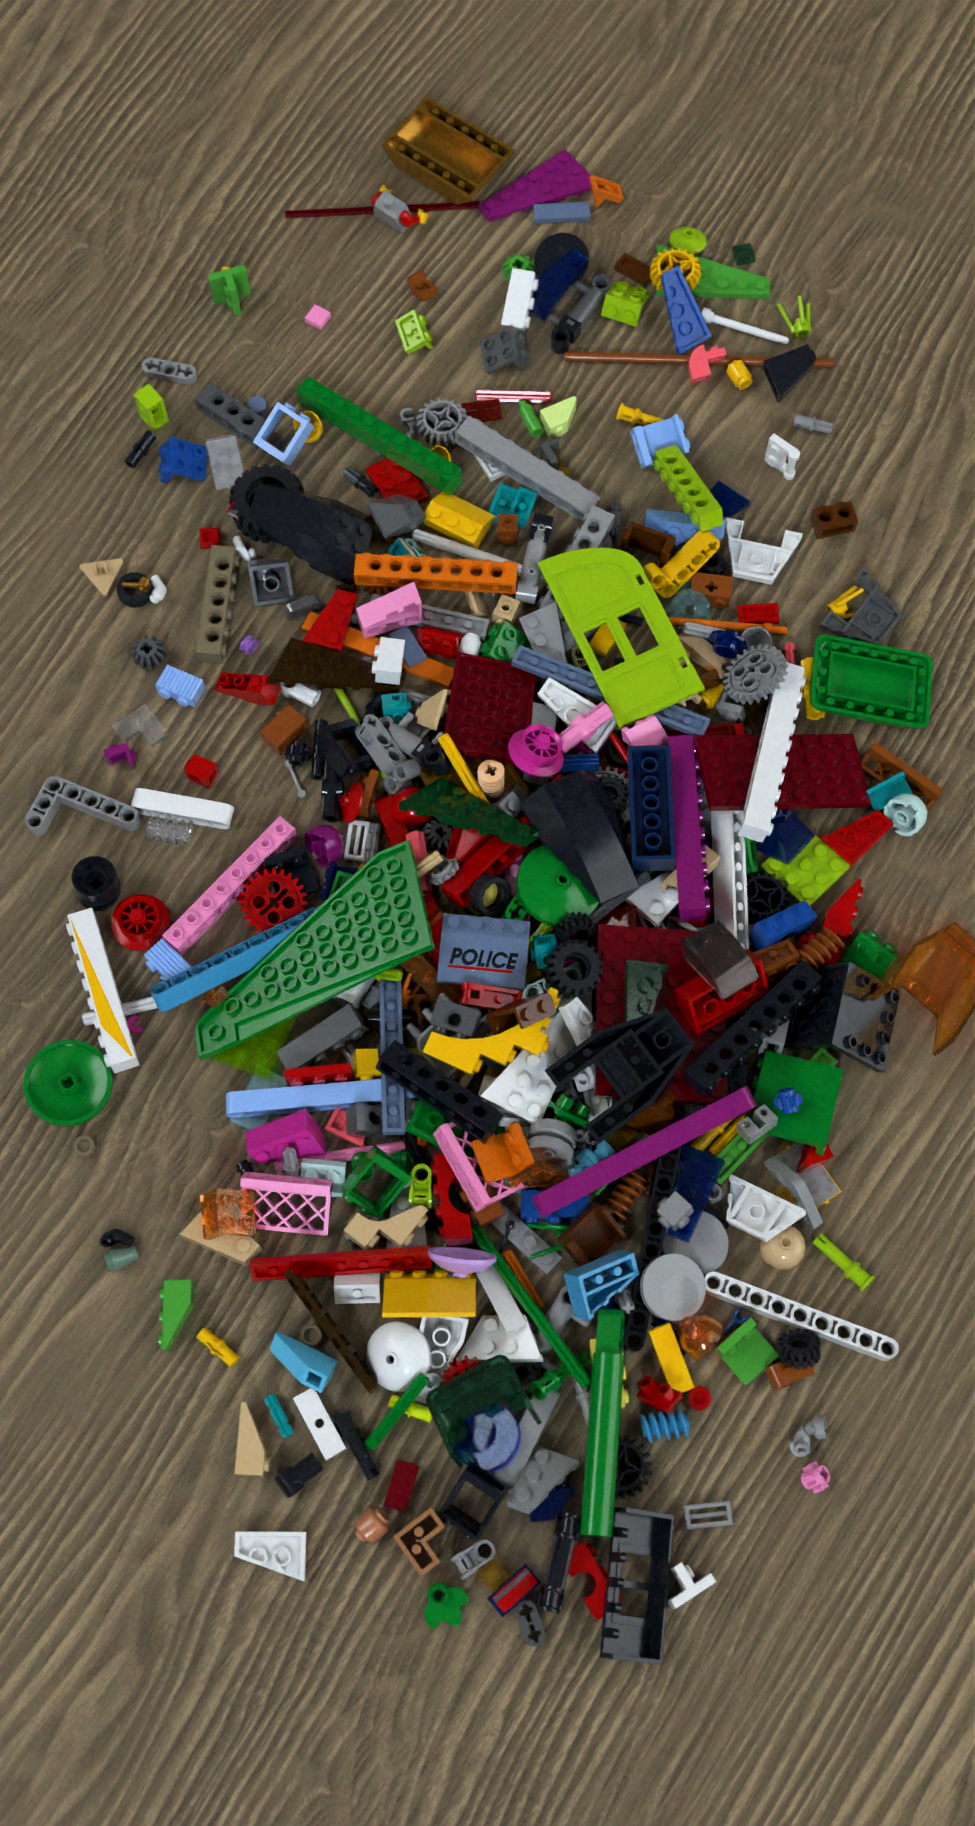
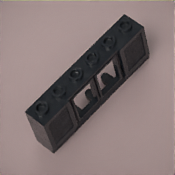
M614 1507L613 1535L610 1541L599 1658L655 1665L662 1664L674 1515L627 1507ZM626 1553L651 1556L649 1583L620 1578L622 1563H625L627 1559ZM619 1588L648 1591L646 1618L617 1615V1613L622 1611V1605L618 1603Z

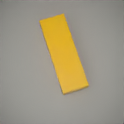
M667 1322L648 1330L668 1385L681 1393L695 1388L671 1324Z

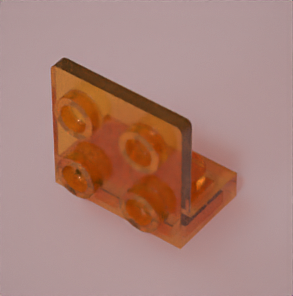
M216 1188L200 1195L203 1239L212 1240L222 1235H256L252 1191Z

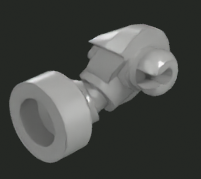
M815 1415L810 1422L805 1423L804 1427L801 1425L800 1429L797 1430L794 1438L790 1441V1450L794 1455L804 1457L811 1452V1435H814L817 1439H827L825 1415Z

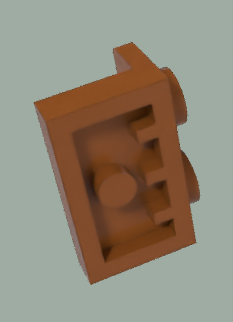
M373 769L370 770L369 776L360 775L358 783L363 787V801L358 815L367 818L370 816L380 783L379 771Z
M789 939L753 952L762 959L768 983L786 976L800 963V955Z

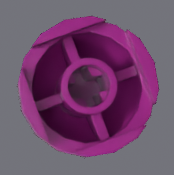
M320 824L307 830L308 833L304 836L305 844L309 853L312 854L314 852L318 859L314 860L318 865L326 868L341 858L344 851V836L340 831L326 824Z

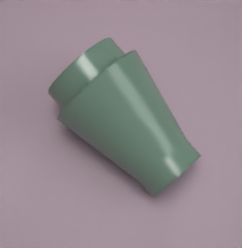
M135 1246L108 1250V1253L103 1254L108 1271H117L132 1261L139 1259Z

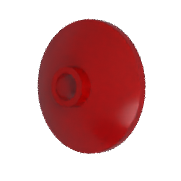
M354 783L346 795L343 794L340 799L343 820L347 824H351L356 819L361 809L363 787L360 783Z

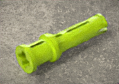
M823 1233L813 1241L812 1244L845 1272V1277L855 1282L860 1287L859 1290L861 1292L874 1280L875 1276H870L860 1267L859 1262H853Z

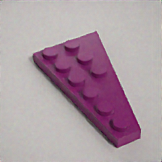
M564 149L479 204L478 211L489 222L509 217L514 212L529 211L533 204L556 203L566 200L568 196L575 194L580 196L585 191L591 190L589 179L591 175Z

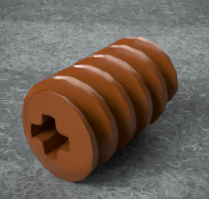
M823 928L821 930L822 934L817 933L815 939L808 941L809 945L804 944L802 945V950H797L800 955V962L803 960L809 966L818 969L817 961L824 964L823 956L830 959V950L837 953L836 945H839L841 948L844 947V943L837 934L828 928Z
M634 1171L627 1173L628 1177L622 1176L620 1180L624 1185L617 1183L615 1187L619 1192L611 1191L610 1194L613 1199L606 1198L605 1200L614 1215L623 1220H627L624 1211L632 1212L628 1205H637L634 1197L642 1198L639 1189L647 1191L644 1182L647 1181Z

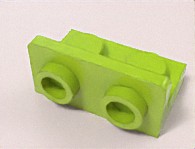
M412 310L395 320L405 352L411 354L423 346H426L428 349L433 348L431 342L433 338L426 328L427 320L423 314L420 315L415 310Z

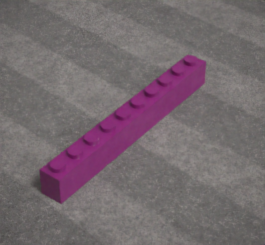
M693 734L668 736L671 756L680 922L706 920V911H710L709 898H705V893H709L708 880L703 879V875L708 874L707 862H702V857H706L705 844H701V840H705L704 827H700L699 824L704 822L703 809L698 810V805H702V793H697V788H701L700 776H696V772H700L698 759H695L697 753L693 742Z

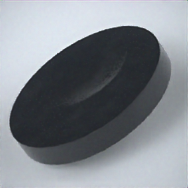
M556 233L544 239L538 246L534 258L535 268L540 279L547 285L555 288L570 287L576 281H580L585 276L590 261L585 243L579 237L570 233Z

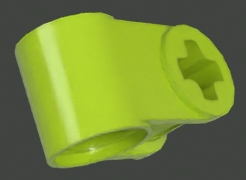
M418 1164L414 1166L411 1173L409 1207L413 1208L414 1205H423L432 1208L431 1169L426 1164ZM419 1171H426L428 1177L420 1181L416 1178V1174Z

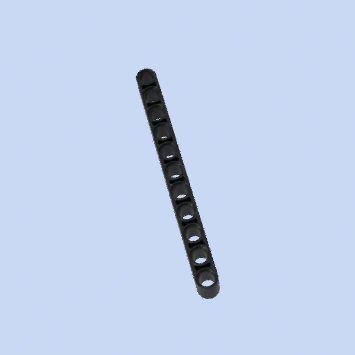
M674 1109V1116L680 1120L686 1117L681 1110ZM681 1146L657 1158L637 1263L639 1275L634 1279L632 1289V1301L635 1308L628 1313L624 1332L623 1347L629 1353L639 1352L645 1344L650 1311L644 1303L637 1300L636 1294L640 1291L641 1270L645 1269L652 1260L661 1256L666 1228L658 1221L660 1217L654 1211L653 1204L656 1202L660 1203L665 1197L669 1198L673 1194ZM663 1159H669L672 1162L673 1167L671 1169H665L662 1166L661 1161ZM657 1182H667L669 1189L661 1191L657 1186ZM652 1224L658 1225L661 1230L660 1234H651L649 1226ZM648 1246L654 1247L656 1256L653 1258L648 1257L645 1254V1248ZM633 1314H641L644 1318V1323L642 1325L634 1324L632 1321ZM630 1336H636L639 1339L640 1345L638 1348H632L628 1345V1338Z

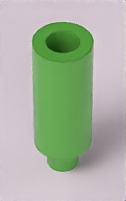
M525 400L520 401L518 404L520 407L519 414L531 437L540 436L544 429L531 404H527Z

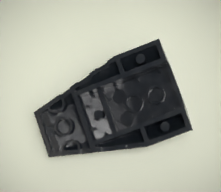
M261 483L257 486L247 518L266 534H271L278 539V543L282 546L286 545L294 551V555L299 559L303 558L307 561L311 568L347 585H352L354 581L356 553L362 554L367 552L374 529L371 516L340 501Z
M578 770L540 787L520 803V807L532 828L539 831V840L544 846L547 845L552 850L553 855L568 867V871L582 882L581 885L600 905L638 888L615 806L594 771Z

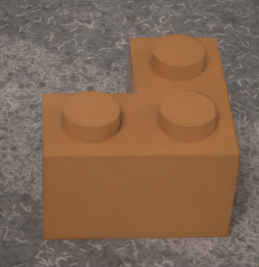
M431 1507L393 1536L421 1577L441 1563L427 1543L446 1527Z

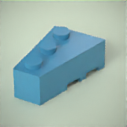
M617 1250L564 1273L575 1317L591 1320L594 1317L593 1314L601 1306L605 1307L615 1293H620L639 1275L633 1252Z

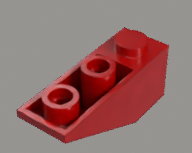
M221 672L214 690L258 705L274 706L281 688L277 684H269L268 675Z
M858 879L829 908L823 919L821 930L828 928L837 934L843 943H845L847 938H851L854 926L850 924L852 918L856 919L859 907L855 906L857 899H861L863 887H860L862 879Z

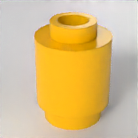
M734 360L728 364L726 373L735 387L740 390L748 388L753 380L743 361Z

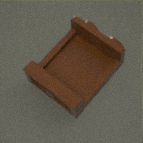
M594 1201L556 1239L578 1267L598 1259L617 1239L621 1238L624 1241L628 1239L624 1232L626 1228L620 1221L614 1220L612 1217L613 1211L605 1204L601 1206Z

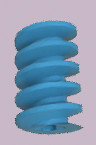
M677 1408L675 1416L671 1412L670 1414L666 1413L665 1417L663 1412L659 1411L657 1418H655L651 1412L648 1415V1420L644 1414H640L643 1439L647 1437L649 1443H652L653 1436H656L658 1441L661 1442L663 1434H665L668 1440H671L672 1433L675 1434L677 1439H680L682 1431L686 1438L689 1437L690 1426L686 1408L684 1414L680 1408Z

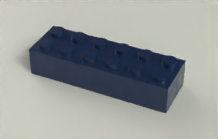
M670 745L628 746L627 772L630 846L634 871L675 870L676 855Z

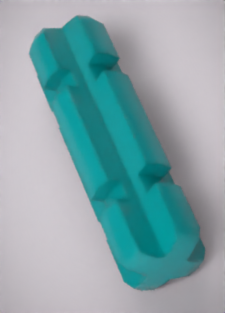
M270 1394L265 1397L264 1401L267 1407L270 1408L269 1412L276 1426L280 1428L281 1436L288 1438L294 1434L291 1425H288L289 1421L281 1405H278L279 1401L276 1395Z

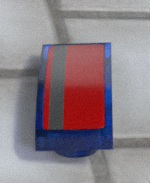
M524 1564L487 1599L501 1617H504L541 1582L527 1564Z

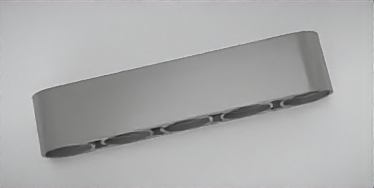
M561 1389L552 1390L542 1401L533 1395L494 1474V1477L511 1487L508 1491L510 1494L562 1392Z

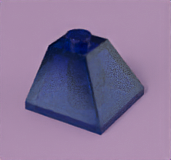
M785 809L777 810L774 819L771 818L770 822L774 824L771 835H766L762 843L757 842L756 849L789 865L815 835L792 812Z

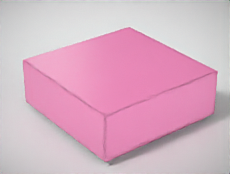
M315 304L305 316V322L321 330L331 318V312Z

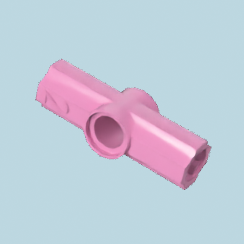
M602 701L585 715L580 714L570 723L568 728L559 734L563 743L562 752L564 754L581 741L589 740L594 736L598 728L614 717L606 703Z

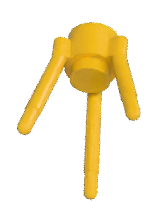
M854 585L827 605L828 613L831 610L843 620L853 617L856 612L845 614V611L848 610L846 602L858 596L864 589L861 588L852 593L858 588Z

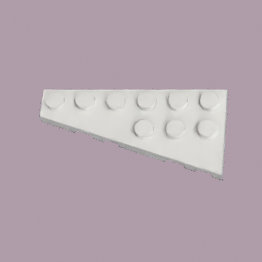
M560 1011L554 1015L548 1029L542 1030L543 1033L549 1036L548 1041L551 1042L546 1054L542 1053L539 1058L521 1050L514 1058L512 1064L509 1063L503 1072L479 1095L481 1099L530 1124L543 1118L556 1089L555 1084L545 1070L572 1051L575 1046V1042Z

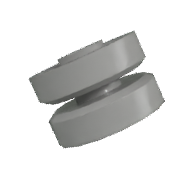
M546 1118L532 1122L529 1127L527 1144L535 1161L533 1166L549 1172H561L569 1169L573 1161V1150L576 1147L578 1138L574 1128L556 1119Z

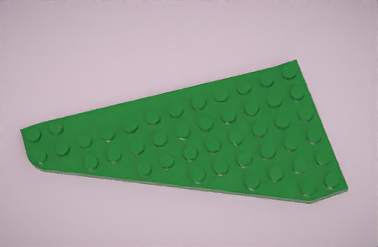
M409 840L377 852L199 1019L195 1027V1039L198 1057L201 1060L220 1054L415 956L435 949L413 848Z

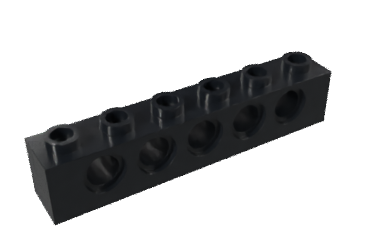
M394 1040L379 1057L375 1069L484 1144L499 1127L504 1115L498 1109L490 1106L481 1100L478 1095L471 1093L459 1082L445 1075L442 1070L429 1064L423 1057L413 1053L404 1044Z

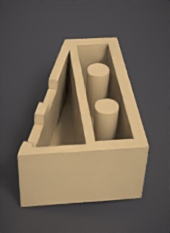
M212 1201L180 1233L184 1240L202 1246L246 1267L250 1264V1258H256L262 1251L260 1245Z

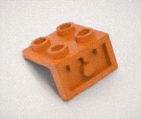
M519 1122L510 1124L503 1134L491 1136L486 1144L479 1139L471 1143L487 1183L526 1174L535 1163Z

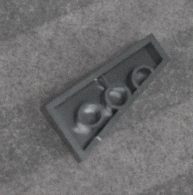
M347 1004L278 1050L277 1054L286 1069L313 1067L346 1048L347 1045L353 1044L371 1034L373 1030L361 1010Z

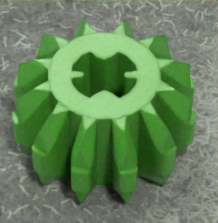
M514 253L513 258L507 256L506 262L503 263V276L506 278L507 283H510L512 268L534 272L533 261H530L529 256L523 257L522 253L520 256Z

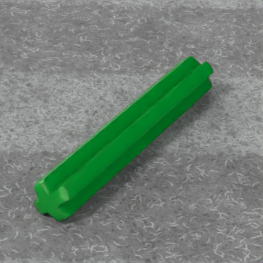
M418 1374L367 1438L365 1445L370 1450L377 1448L427 1385L429 1378L425 1374Z

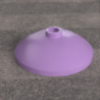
M442 1246L428 1249L430 1259L441 1268L454 1272L453 1276L467 1277L468 1273L481 1272L492 1266L496 1262L497 1257L490 1252L464 1247Z

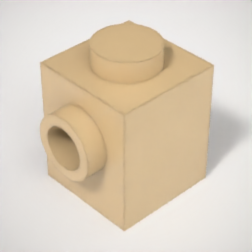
M502 594L493 612V624L496 625L507 621L513 626L520 613L521 601Z

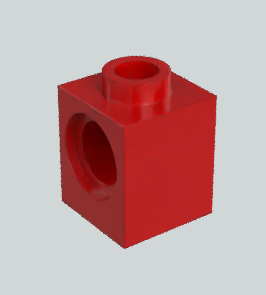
M196 754L193 755L192 759H188L184 767L188 780L208 789L219 773L216 763Z

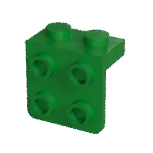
M503 621L491 626L486 642L480 647L479 651L481 653L479 656L511 662L519 645L531 650L533 649L524 633L507 621Z
M864 929L859 933L839 963L851 962L881 980L900 953L896 951L897 947L890 942L884 943L878 939L880 936L871 929L868 931Z

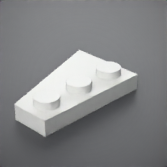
M235 1532L234 1556L305 1582L307 1532Z

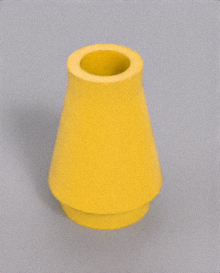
M718 684L700 692L699 696L702 700L698 706L702 710H711L717 704L718 699L722 697L723 692H726L725 686Z

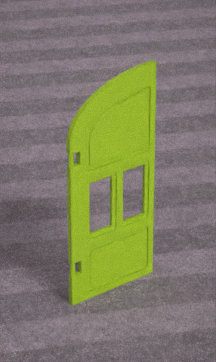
M585 548L558 554L537 563L608 707L614 714V719L619 729L705 690L641 564L634 556L613 548ZM641 576L644 584L640 585L636 577ZM640 608L659 646L636 656L618 618ZM603 624H606L625 660V662L605 671H602L584 633ZM684 659L687 667L682 668L679 660Z

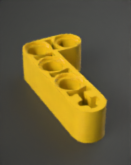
M699 530L662 569L654 563H649L643 567L644 573L653 589L663 598H670L719 549L720 541L710 530L703 532Z

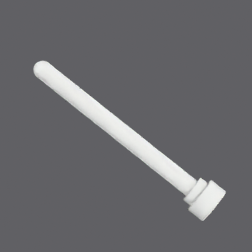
M704 307L701 314L706 325L713 322L786 345L789 343V338L714 315V312H711L709 308Z

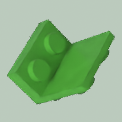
M751 1317L715 1350L717 1355L744 1385H748L779 1356L755 1328L757 1323Z

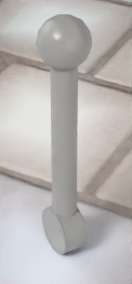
M286 760L285 766L289 769L298 789V797L303 799L306 797V792L302 790L292 765L288 763L289 760Z

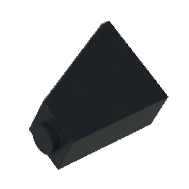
M808 344L765 360L763 371L777 403L782 401L813 369L816 355L813 350H810Z

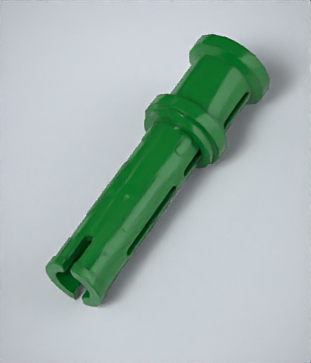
M582 1350L575 1356L582 1367L592 1362L591 1356L585 1350ZM565 1364L554 1371L549 1370L545 1372L541 1379L530 1383V1390L535 1398L540 1401L544 1400L548 1393L552 1390H558L562 1382L572 1376L569 1370L566 1371L567 1367Z

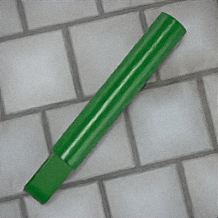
M600 1309L598 1313L596 1351L593 1353L580 1527V1535L612 1538L625 1358L622 1355L625 1313L624 1310Z

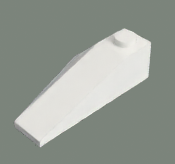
M422 1317L419 1331L428 1342L431 1364L427 1374L429 1382L416 1397V1402L423 1404L430 1402L441 1379L444 1377L443 1370H448V1363L453 1362L458 1350L464 1343L469 1318Z

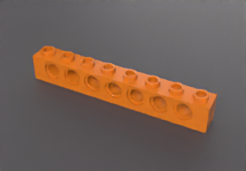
M365 552L362 554L356 553L354 580L355 585L401 588L414 582L417 589L516 594L518 563L511 561L493 562L491 560L476 561L468 558L459 560L449 557L375 555ZM459 572L460 574L454 575L452 573ZM479 573V574H481V575H479V576H474L473 574Z

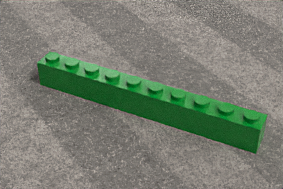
M308 376L296 388L300 405L313 411L316 415L449 496L462 484L460 467Z

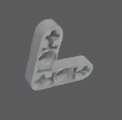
M774 1155L765 1160L764 1165L768 1172L792 1193L797 1206L805 1209L806 1215L803 1219L807 1225L814 1230L823 1224L808 1187L802 1178Z

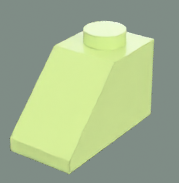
M575 396L540 410V423L549 439L560 437L568 431L576 411L577 399Z

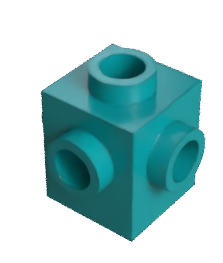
M406 692L381 695L383 717L389 716L395 723H398L408 712L412 713L411 700L407 701Z
M555 934L533 936L534 948L530 949L531 961H536L537 969H544L546 967L545 961L549 957L548 955L559 946L556 944Z

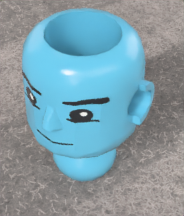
M605 1140L597 1144L593 1152L588 1148H582L578 1152L574 1151L570 1168L562 1172L568 1179L607 1159L616 1152Z

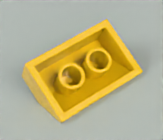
M443 491L431 500L424 513L426 516L424 519L426 526L476 549L479 548L495 519V515L459 497L449 496Z

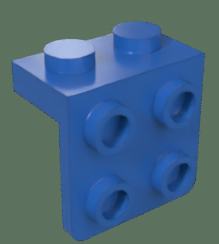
M172 436L164 445H161L159 450L161 463L158 472L161 473V482L168 483L175 474L201 482L206 479L207 449L205 446Z

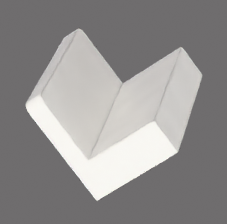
M380 1272L334 1276L335 1304L380 1303Z

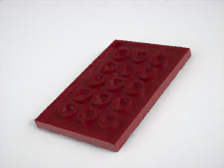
M457 652L444 734H449L461 755L515 765L508 752V743L513 734L530 726L536 675L511 666V662Z

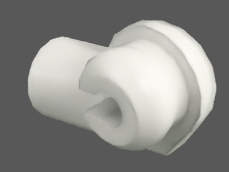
M235 536L232 539L236 551L245 561H251V559L257 557L253 548L246 549L241 536Z
M154 575L150 578L154 589L149 598L152 603L157 604L163 600L167 588L160 577Z

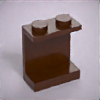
M631 522L629 527L624 528L622 532V542L620 545L622 551L628 553L630 547H634L659 556V568L661 569L674 555L676 537Z
M546 992L517 999L485 1015L493 1035H496L518 1024L521 1029H524L557 1013L550 993Z

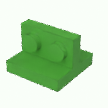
M245 265L208 274L214 304L226 301L228 309L232 308L234 315L241 314L239 298L251 295Z

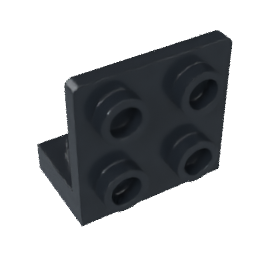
M305 845L264 858L269 873H271L272 868L276 869V874L279 873L280 869H284V876L291 872V880L298 878L299 880L296 885L304 886L300 893H307L309 895L320 890ZM272 881L274 889L277 892L278 884L277 882ZM284 888L277 897L279 898L285 894L287 889ZM290 896L285 897L283 903L292 901V898Z

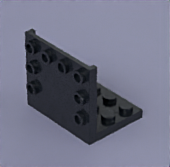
M851 962L818 965V969L813 968L822 976L820 982L821 989L816 995H810L801 1009L798 1010L796 1008L792 1012L784 1048L788 1050L832 1047L876 1072H884L901 991Z

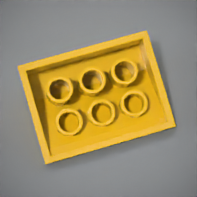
M401 1270L390 1271V1274L385 1275L382 1317H476V1273H468L467 1277L453 1276L454 1273H449L447 1270H437L435 1273L415 1270L412 1271V1274H403Z

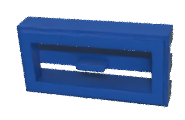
M599 753L563 755V766L558 773L575 772L578 770L598 771Z

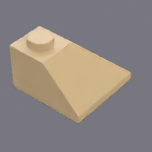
M443 689L423 702L421 706H418L415 718H418L417 724L436 731L444 729L451 689Z

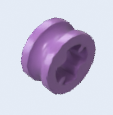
M248 635L241 642L240 650L245 651L250 656L257 649L259 641L257 639L253 640V637Z

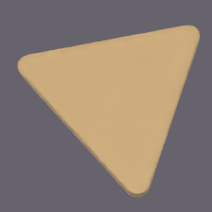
M119 558L85 563L79 567L103 596H107L124 562L123 559Z

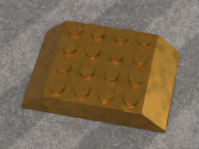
M427 96L381 144L383 150L397 169L454 204L470 202L515 153L514 148Z

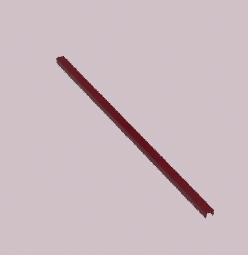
M480 201L454 204L453 202L407 205L410 212H418L419 209H422L423 212L478 209ZM374 206L285 211V218L374 214Z

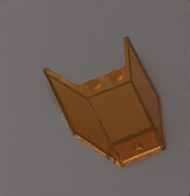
M956 922L914 943L869 998L872 1002L901 987L934 1014L937 1018L932 1052L934 1056H937L957 1039L975 1010V939Z

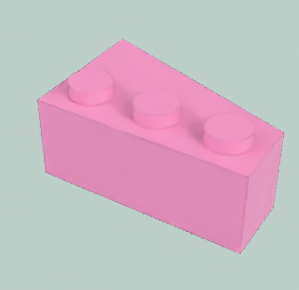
M414 582L356 608L357 619L364 639L400 629L405 625L410 626L422 622V602Z

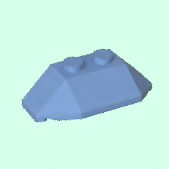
M646 509L645 527L676 537L674 554L699 531L698 527L692 524L688 514ZM723 517V525L709 529L719 541L724 537L726 517Z

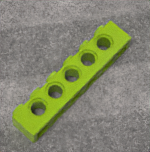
M677 445L654 451L655 460H653V467L655 471L660 473L662 481L666 482L669 491L674 493L678 504L681 503L685 514L690 516L692 524L696 525L700 532L723 525L722 507Z

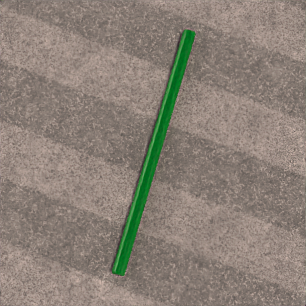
M452 1189L449 1200L455 1209L469 1214L474 1241L482 1251L490 1252L497 1256L493 1267L581 1388L589 1386L591 1384L589 1375L478 1224L475 1225L469 1211Z

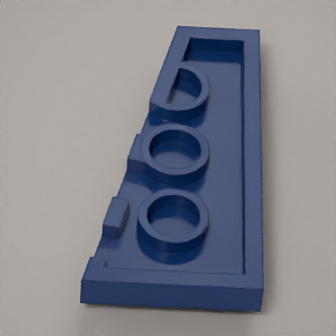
M678 265L661 274L660 278L676 352L681 354L712 336Z

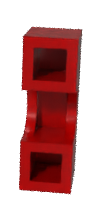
M582 1541L574 1546L568 1574L572 1578L578 1573H587L593 1578L595 1582L594 1591L583 1600L594 1620L597 1621L604 1615L607 1571L603 1565L598 1566L594 1560L597 1554L590 1543L586 1545Z

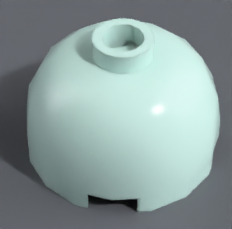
M900 794L892 798L884 807V815L894 823L893 827L896 828L894 831L902 836H912L926 823L927 808L916 795Z

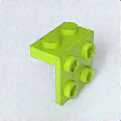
M623 281L615 282L605 295L601 316L637 327L642 308L649 299L650 292L642 287L635 288L629 286L628 283Z

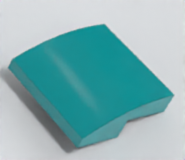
M500 483L489 509V513L495 515L493 522L498 523V514H517L518 527L525 528L538 493L520 486L517 490Z

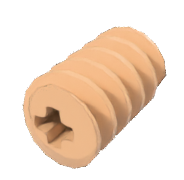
M495 760L482 762L477 771L478 784L486 797L498 798L504 792V766Z

